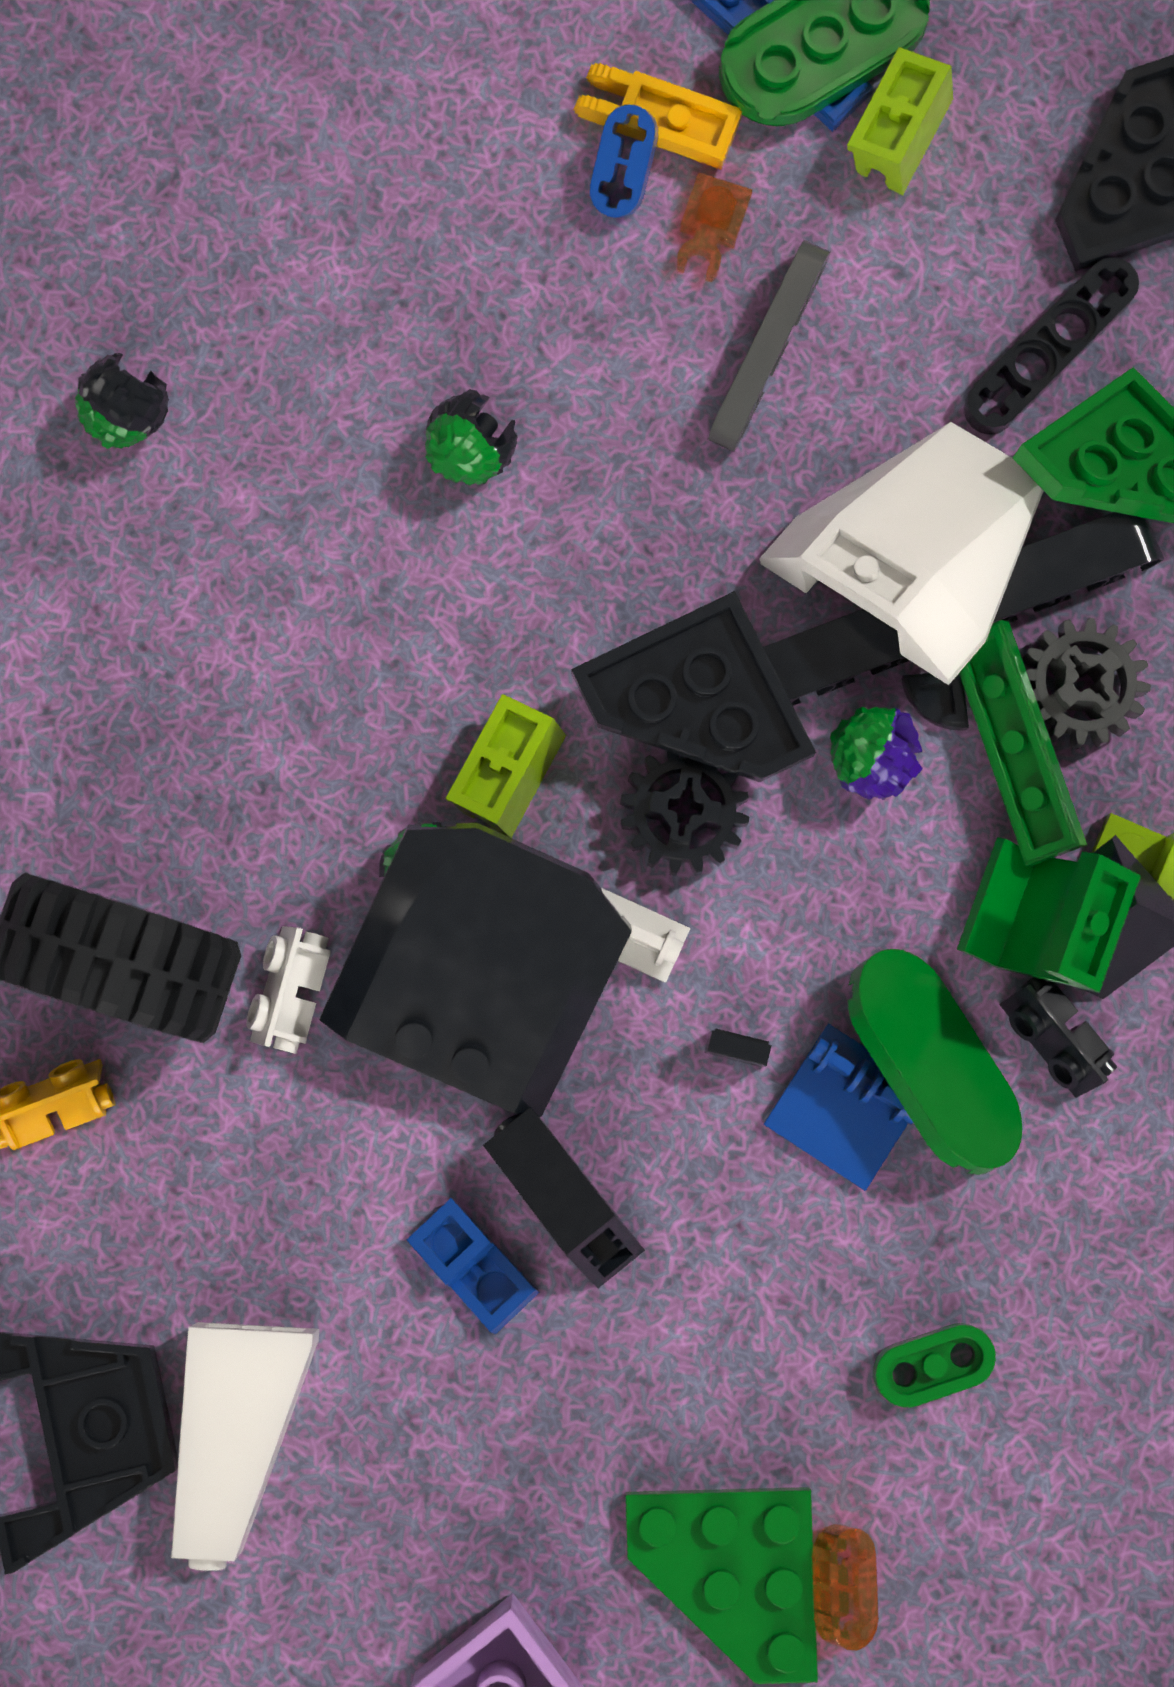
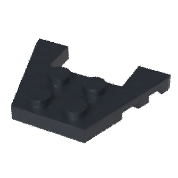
M0 1332V1381L26 1374L32 1375L57 1501L0 1514V1552L5 1575L18 1571L37 1557L56 1547L178 1469L179 1460L154 1345Z

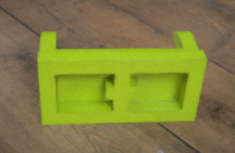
M898 47L847 144L848 151L853 152L855 168L858 174L868 177L872 168L876 169L886 177L885 184L887 188L901 195L905 193L953 101L951 65Z
M502 694L445 799L454 804L465 815L473 819L478 818L489 824L497 832L512 838L560 749L566 734L554 718Z

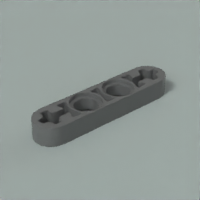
M803 240L720 407L708 436L709 441L733 452L736 451L764 394L763 389L769 375L773 376L789 343L787 340L794 325H798L828 262L830 251L806 240Z

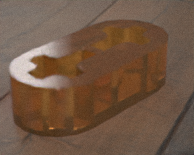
M832 1524L825 1527L818 1534L813 1545L814 1620L816 1630L824 1641L846 1650L857 1651L865 1648L873 1640L878 1627L876 1551L874 1542L863 1530L841 1524ZM847 1545L851 1547V1556L842 1559V1563L838 1564V1553L845 1551ZM849 1610H853V1620L845 1622L843 1629L840 1628V1617L847 1616Z

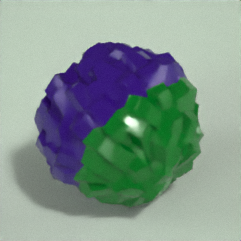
M876 706L871 709L861 707L849 719H841L837 729L831 732L830 735L832 743L830 754L836 775L844 789L851 793H857L868 800L873 797L884 800L892 795L897 797L910 780L922 771L923 768L914 755L915 753L922 752V748L918 740V731L913 725L910 714L903 713L895 707L892 709Z

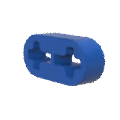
M625 104L616 108L608 115L604 124L590 183V197L596 209L608 217L623 218L632 215L640 207L645 195L658 141V126L655 118L649 111L637 105ZM631 115L639 116L638 126L646 130L644 142L634 141L629 160L621 158L625 141L624 138L616 135L618 124H628ZM622 164L627 166L624 185L632 189V196L630 200H620L617 208L610 207L611 198L607 194L602 193V188L605 182L614 183L617 178L619 165Z

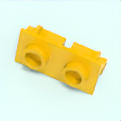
M81 1059L68 1061L54 1068L48 1074L49 1078L30 1086H27L24 1081H18L0 1088V1149L9 1146L14 1151L54 1135L55 1129L48 1114L57 1111L65 1130L106 1116V1109L115 1106V1099L108 1083L97 1086L100 1083L103 1066L101 1059L85 1065Z

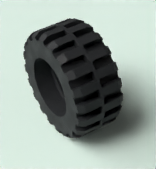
M23 873L12 882L0 916V980L107 1016L200 1043L206 1042L216 1033L241 959L238 942L123 902L28 873Z

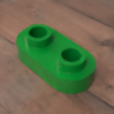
M954 1323L894 1343L883 1349L877 1356L873 1366V1380L879 1393L890 1403L904 1408L919 1406L983 1383L991 1375L995 1366L996 1354L994 1345L982 1330L970 1324ZM958 1343H967L972 1351L970 1361L962 1366L955 1365L951 1360L952 1348ZM902 1362L910 1363L914 1368V1377L906 1385H899L893 1379L894 1368Z

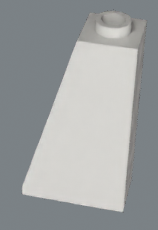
M198 1322L188 1327L171 1558L189 1559L188 1567L196 1570H221L226 1568V1561H235L242 1553L319 1341V1329Z

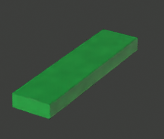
M999 620L992 624L986 642L959 672L1025 866H1034L1087 845L1010 623L1009 621Z

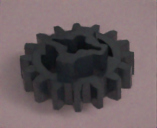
M669 751L666 753V762L662 764L653 756H647L644 761L648 772L646 777L635 772H631L628 777V782L637 790V793L623 794L620 800V805L633 810V814L623 818L620 823L623 830H637L638 835L630 843L631 850L634 852L647 846L651 850L647 865L653 868L662 858L669 860V872L673 876L677 875L682 863H689L694 875H700L703 871V859L707 857L718 867L722 865L725 858L720 847L725 845L729 848L737 849L741 839L731 830L733 827H747L750 818L743 813L736 812V807L746 803L749 799L748 792H733L731 788L739 775L730 772L722 775L716 767L689 758H679V755ZM680 773L678 783L667 791L649 792L664 777ZM701 777L709 781L717 789L723 805H721V802L709 799L700 786ZM689 785L691 787L689 798L692 799V809L701 811V815H692L689 823L685 825L683 836H679L680 823L677 822V812L668 810V806H677L680 798L684 796L686 786ZM645 817L660 821L669 834L668 845L662 843L653 835ZM702 829H720L718 834L705 845L689 849L691 837Z

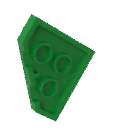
M1134 367L1024 442L1013 456V460L1054 501L1174 523V407Z
M809 1487L625 1492L627 1559L755 1684L818 1683L811 1489Z

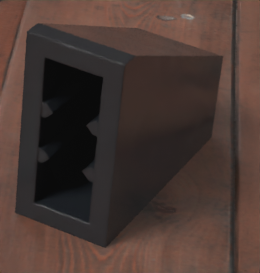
M532 1107L522 1114L513 1115L503 1121L495 1130L494 1137L483 1145L564 1254L597 1288H600L645 1251Z

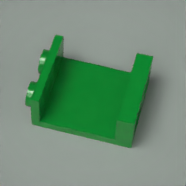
M997 837L957 950L1002 970L1100 993L1141 875L1101 854L1082 851L1078 862L1052 858L1034 866H1025L1019 845L1005 838Z

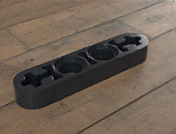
M1114 257L1102 259L1094 264L974 384L964 404V414L969 425L976 431L989 435L1001 433L1007 429L1127 309L1137 294L1139 287L1138 274L1133 266L1123 259ZM1114 276L1120 279L1122 284L1118 292L1121 296L1115 292L1109 294L1096 310L1089 301L1102 286V279L1109 281ZM1068 313L1078 316L1085 324V336L1079 340H1066L1056 330V318ZM1025 353L1038 355L1045 362L1046 375L1034 381L1025 379L1016 369V358ZM1002 373L1005 379L998 377V375ZM1007 381L1014 390L1006 397L1000 408L1004 416L1001 417L995 412L987 417L981 414L979 410L983 400L980 395L989 400L992 399L1004 387ZM1018 392L1025 395V397L1021 398Z

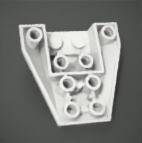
M950 422L798 515L759 559L761 565L801 591L807 593L819 580L898 631L900 654L949 685L987 640L1044 490L1012 457Z

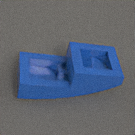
M452 1198L407 1239V1242L443 1283L454 1290L490 1333L496 1335L540 1293Z

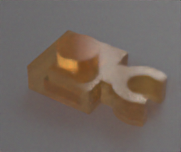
M698 172L680 224V232L692 235L694 238L685 242L678 252V272L684 273L688 260L693 256L700 255L709 262L705 280L713 282L716 279L721 264V254L717 246L720 244L729 248H735L752 198L753 189Z

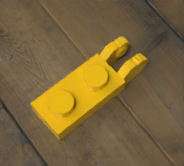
M591 64L586 76L587 82L602 91H608L622 97L625 96L621 106L625 104L637 105L649 111L655 118L658 126L656 147L722 170L741 121L742 111L739 107L636 70L632 74L613 66L609 67L607 64ZM582 94V96L578 97L573 110H575V114L578 117L604 126L608 115L620 107V105ZM631 115L628 124H618L616 129L617 133L643 142L646 137V130L638 126L639 116Z

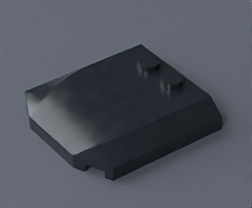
M456 823V826L421 827L422 824L408 825L319 1020L351 1043L515 1114H522L532 1107L537 1115L542 1117L632 932L631 924L615 909L603 894L602 888L588 872L479 823Z

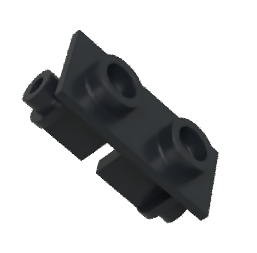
M1032 977L1021 987V990L999 1004L1009 1016L1010 1025L1015 1033L1033 1045L1048 1064V1070L1052 1078L1060 1086L1069 1089L1075 1098L1106 1083L1109 1080L1107 1076L1117 1068V1065L1111 1059L1115 1053L1108 1048L1087 1021L1081 1023L1072 1032L1065 1025L1078 1010L1057 986L1056 982Z

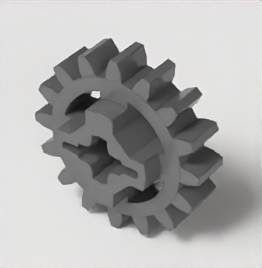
M1088 618L1082 624L1080 631H1076L1070 619L1063 621L1058 626L1059 638L1049 630H1046L1037 638L1042 650L1030 648L1022 658L1028 665L1033 667V669H1028L1026 672L1043 720L1052 726L1049 732L1051 742L1054 743L1064 733L1070 734L1072 749H1078L1084 745L1087 735H1090L1096 747H1100L1109 741L1108 729L1118 737L1126 733L1130 727L1125 717L1136 719L1145 710L1134 698L1144 696L1151 689L1150 684L1137 681V675L1148 667L1147 660L1132 661L1129 656L1136 647L1137 642L1134 639L1122 645L1116 642L1118 626L1114 624L1103 634L1097 633L1095 618ZM1078 647L1094 649L1102 655L1085 654ZM1048 665H1050L1049 670L1055 676L1054 694L1050 697L1046 688ZM1115 671H1117L1120 680L1119 696L1113 690ZM1088 674L1094 683L1088 689L1079 692L1073 683L1078 678ZM1067 710L1085 712L1092 721L1077 720L1065 715L1064 712Z

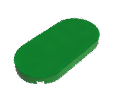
M774 0L741 20L730 31L721 54L719 66L722 90L730 104L739 107L742 115L754 122L769 126H786L803 121L887 70L898 47L913 52L921 42L929 21L930 0Z
M882 950L861 962L851 973L848 986L853 984V997L847 1000L851 1022L859 1038L929 1148L941 1161L952 1168L960 1165L970 1170L968 1174H986L1008 1163L1017 1153L1022 1139V1117L1017 1099L942 979L925 961L904 950Z

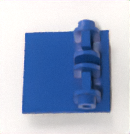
M827 1023L763 1125L866 1191L908 1123L912 1125L913 1121L866 1047Z

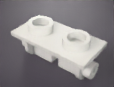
M602 888L603 894L620 915H623L632 927L630 937L618 961L666 983L691 928Z
M282 926L280 936H272L267 945L263 969L269 971L263 995L256 994L251 1002L247 1016V1028L253 1030L250 1042L270 1047L274 1035L276 1039L273 1048L297 1054L299 1043L306 1044L316 1006L314 1002L296 998L298 986L320 991L331 951L326 949L328 937L305 932L303 942H300L303 929Z

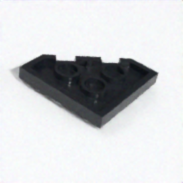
M1174 54L1125 71L1055 218L1075 272L1091 267L1102 259L1117 258L1174 238Z
M735 591L571 669L576 685L598 728L757 782H762L814 757L816 754V750Z

